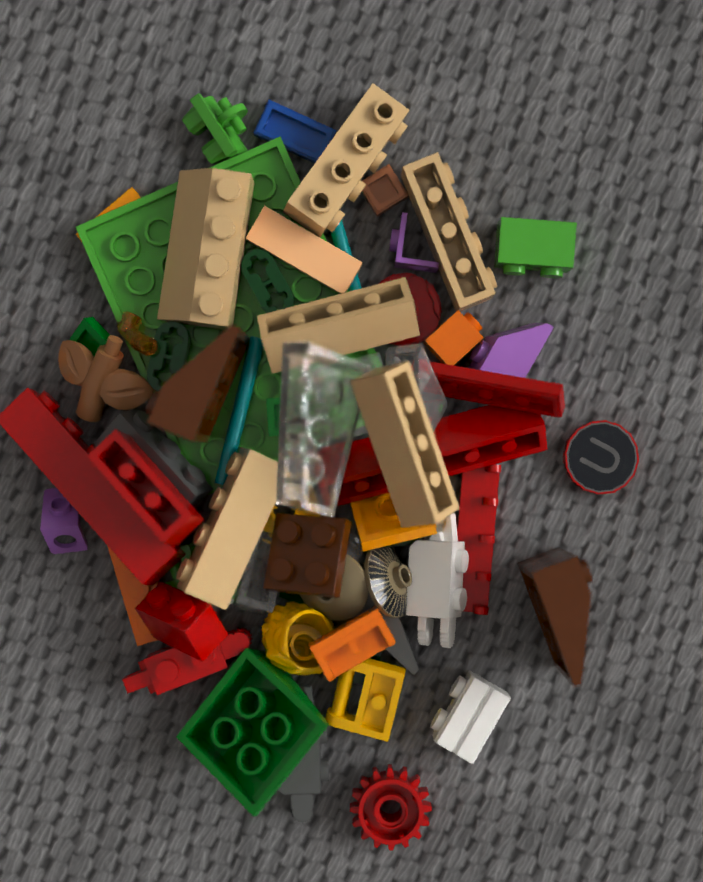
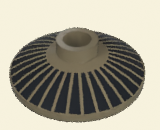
M390 545L368 550L364 563V574L367 589L374 604L387 617L399 618L404 616L407 605V587L412 583L409 568L405 565L400 554Z

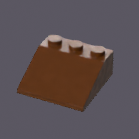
M231 325L162 385L160 392L155 390L146 407V413L150 414L147 423L193 442L208 443L249 345L250 338L243 330Z
M558 547L517 562L555 667L575 687L582 684L591 592L588 583L593 582V578L584 559L580 560L578 556Z

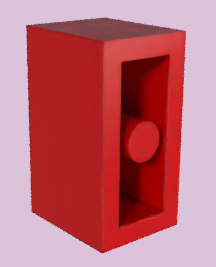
M160 582L135 607L153 638L201 662H204L228 635L210 603L163 582Z

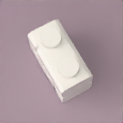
M469 670L465 678L460 675L457 677L449 692V695L453 697L446 710L440 708L437 711L430 728L434 730L432 733L433 740L438 745L473 764L511 697L503 689Z

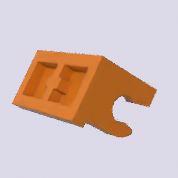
M373 606L308 645L324 675L330 682L382 650L396 644V641L378 608Z

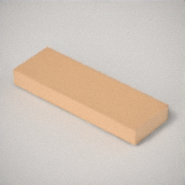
M266 206L263 207L246 236L248 242L338 294L347 292L363 264L360 260Z

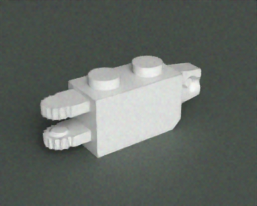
M452 513L436 524L437 534L426 536L423 540H416L409 547L408 568L411 572L412 583L407 587L406 615L418 616L417 639L419 645H430L433 638L434 618H439L440 645L445 648L453 647L456 618L461 617V613L466 607L467 592L463 588V573L468 569L469 555L467 550H465V542L458 541L455 513Z

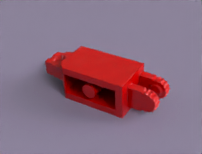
M243 627L228 631L227 637L204 662L171 646L156 650L138 662L141 670L126 675L122 679L127 694L147 687L150 694L156 692V695L226 669L231 664L232 657L240 655V652L250 647V644H252L251 640L253 639L250 630Z

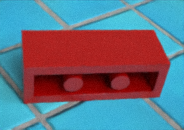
M115 429L87 455L164 544L177 546L204 520L130 435Z

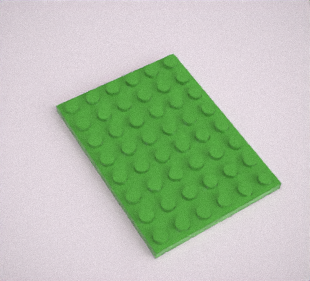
M281 136L210 167L250 173L252 175L255 185L247 235L264 206L304 228L283 212L287 201L301 182ZM178 182L76 226V230L140 375L147 381V370L156 331L163 323L168 322L157 320ZM322 234L320 238L327 241L324 234ZM246 240L244 256L249 251L262 249ZM271 255L293 293L295 299L294 306L338 295L337 292ZM258 258L251 261L253 268L249 270L250 275L257 273L264 283L269 280L265 272V267L269 262H260ZM241 270L233 325L241 328L249 338L251 336L261 338L257 316L266 312L262 309ZM273 285L266 288L272 299L267 303L268 307L276 306L278 310L285 307L283 300L288 297L287 294L279 295ZM182 324L189 330L191 335V346L187 363L225 330ZM173 329L171 334L164 335V341L169 343L168 355L171 356L174 345L182 344L183 338L177 335L178 329ZM263 347L237 453H239L240 448L252 449L272 460L282 463L364 427L365 423L350 381L374 368L382 367L374 347L365 351L346 354L274 374L271 372ZM247 349L208 443L193 442L165 430L167 437L179 446L180 453L185 459L204 473L206 481L213 488L208 495L214 493L218 487H223V485L214 482ZM168 359L166 360L165 369L156 372V378L161 380V386L175 375L169 371L171 360ZM305 396L307 434L269 437L266 398Z

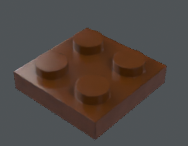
M276 513L263 588L273 592L340 598L352 522L346 518Z

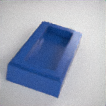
M268 100L253 134L267 142L281 136L288 152L315 164L336 135V130L274 101Z

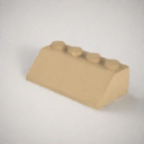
M217 168L180 170L157 320L175 321L181 324L227 330L233 325L241 276V262L244 257L255 185L250 173Z

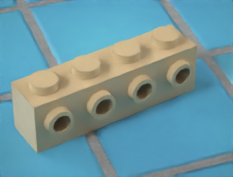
M372 83L287 201L283 212L318 237H321L326 229L333 233L345 216V213L340 209L346 200L349 199L351 202H355L367 185L361 179L368 169L375 174L387 157V154L382 151L388 141L396 144L408 127L402 121L408 114L409 109Z
M437 152L402 166V181L435 262H439L438 269L455 311L459 310L461 312L491 300L496 294L494 288H497L496 279L489 266L485 268L480 256L483 253L481 242L476 232H470L466 219L469 218L468 211L461 197L457 198L454 193L452 184L455 181L448 163H442Z
M406 277L257 316L262 343L272 374L420 335L414 300Z
M409 361L374 368L351 380L353 392L401 527L437 524L458 510L459 505Z
M240 448L239 453L234 452L225 469L228 477L223 487H218L210 500L209 508L212 511L206 523L202 522L195 532L193 544L196 546L190 559L185 558L178 569L176 579L179 580L177 585L179 589L227 610L291 468L252 449Z

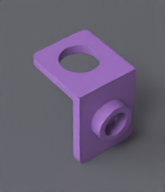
M402 212L400 229H392L389 251L396 252L394 267L437 273L439 262L402 257L408 214Z
M57 488L46 489L43 496L40 530L52 554L87 550L88 543L79 524L80 514ZM60 535H70L76 541L64 544L56 541L55 538Z

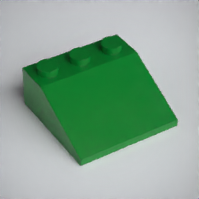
M245 648L176 738L255 817L329 726V723L291 675L271 664L270 660L265 657V651Z

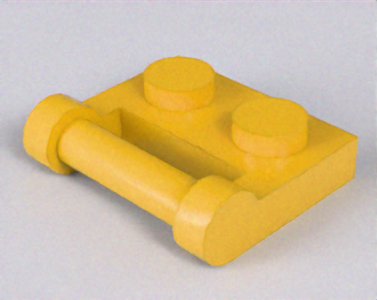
M369 658L339 675L332 707L327 709L325 720L332 727L388 742L407 668ZM355 672L366 675L356 715H352L346 711Z

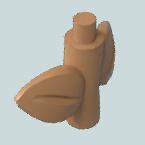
M108 336L106 345L99 346L95 356L87 347L79 342L72 340L62 341L58 357L60 372L69 383L82 386L76 414L85 421H100L105 403L118 410H129L145 403L154 392L149 382L139 374L119 369L124 354L120 351L123 343L120 337Z

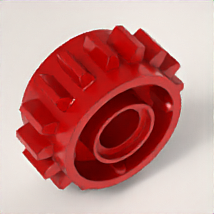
M387 764L386 771L382 772L377 767H373V776L368 778L362 775L360 777L362 788H353L352 797L358 800L350 803V812L358 814L352 819L353 827L362 826L361 838L363 840L369 837L372 838L375 848H378L381 843L388 845L389 851H393L395 845L400 843L405 848L409 847L408 840L410 838L420 839L422 837L419 829L420 826H429L430 823L429 818L424 813L432 811L431 802L423 800L429 795L427 787L418 788L420 776L416 774L410 778L407 776V767L405 766L399 772L393 771L392 764ZM387 800H395L401 805L400 809L393 814L383 812L380 806Z

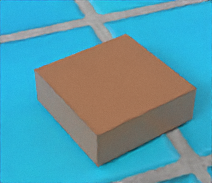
M390 164L362 180L367 184L362 194L377 217L409 197Z

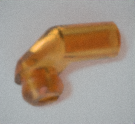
M129 311L124 312L121 321H117V331L134 350L146 356L153 355L157 351L158 345L154 338L138 330L142 324V318Z

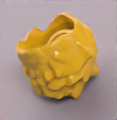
M294 601L287 602L285 606H274L272 611L268 612V617L264 619L265 623L262 625V643L266 650L265 657L270 660L272 665L289 674H321L323 671L308 644L333 630L334 623L332 620L327 619L322 613L308 607L306 604H299Z

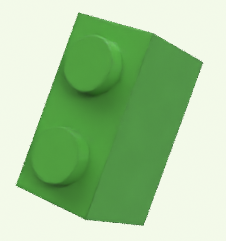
M501 217L497 223L494 268H503V274L521 276L525 275V270L540 271V277L562 278L563 273H568L574 268L577 222Z

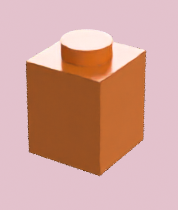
M457 310L423 344L440 363L455 365L484 338L479 333L483 328L469 312L463 315Z

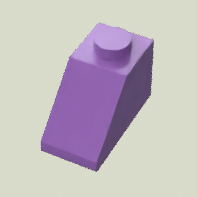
M532 323L486 336L472 350L470 359L473 361L469 368L525 378L554 327L548 323Z

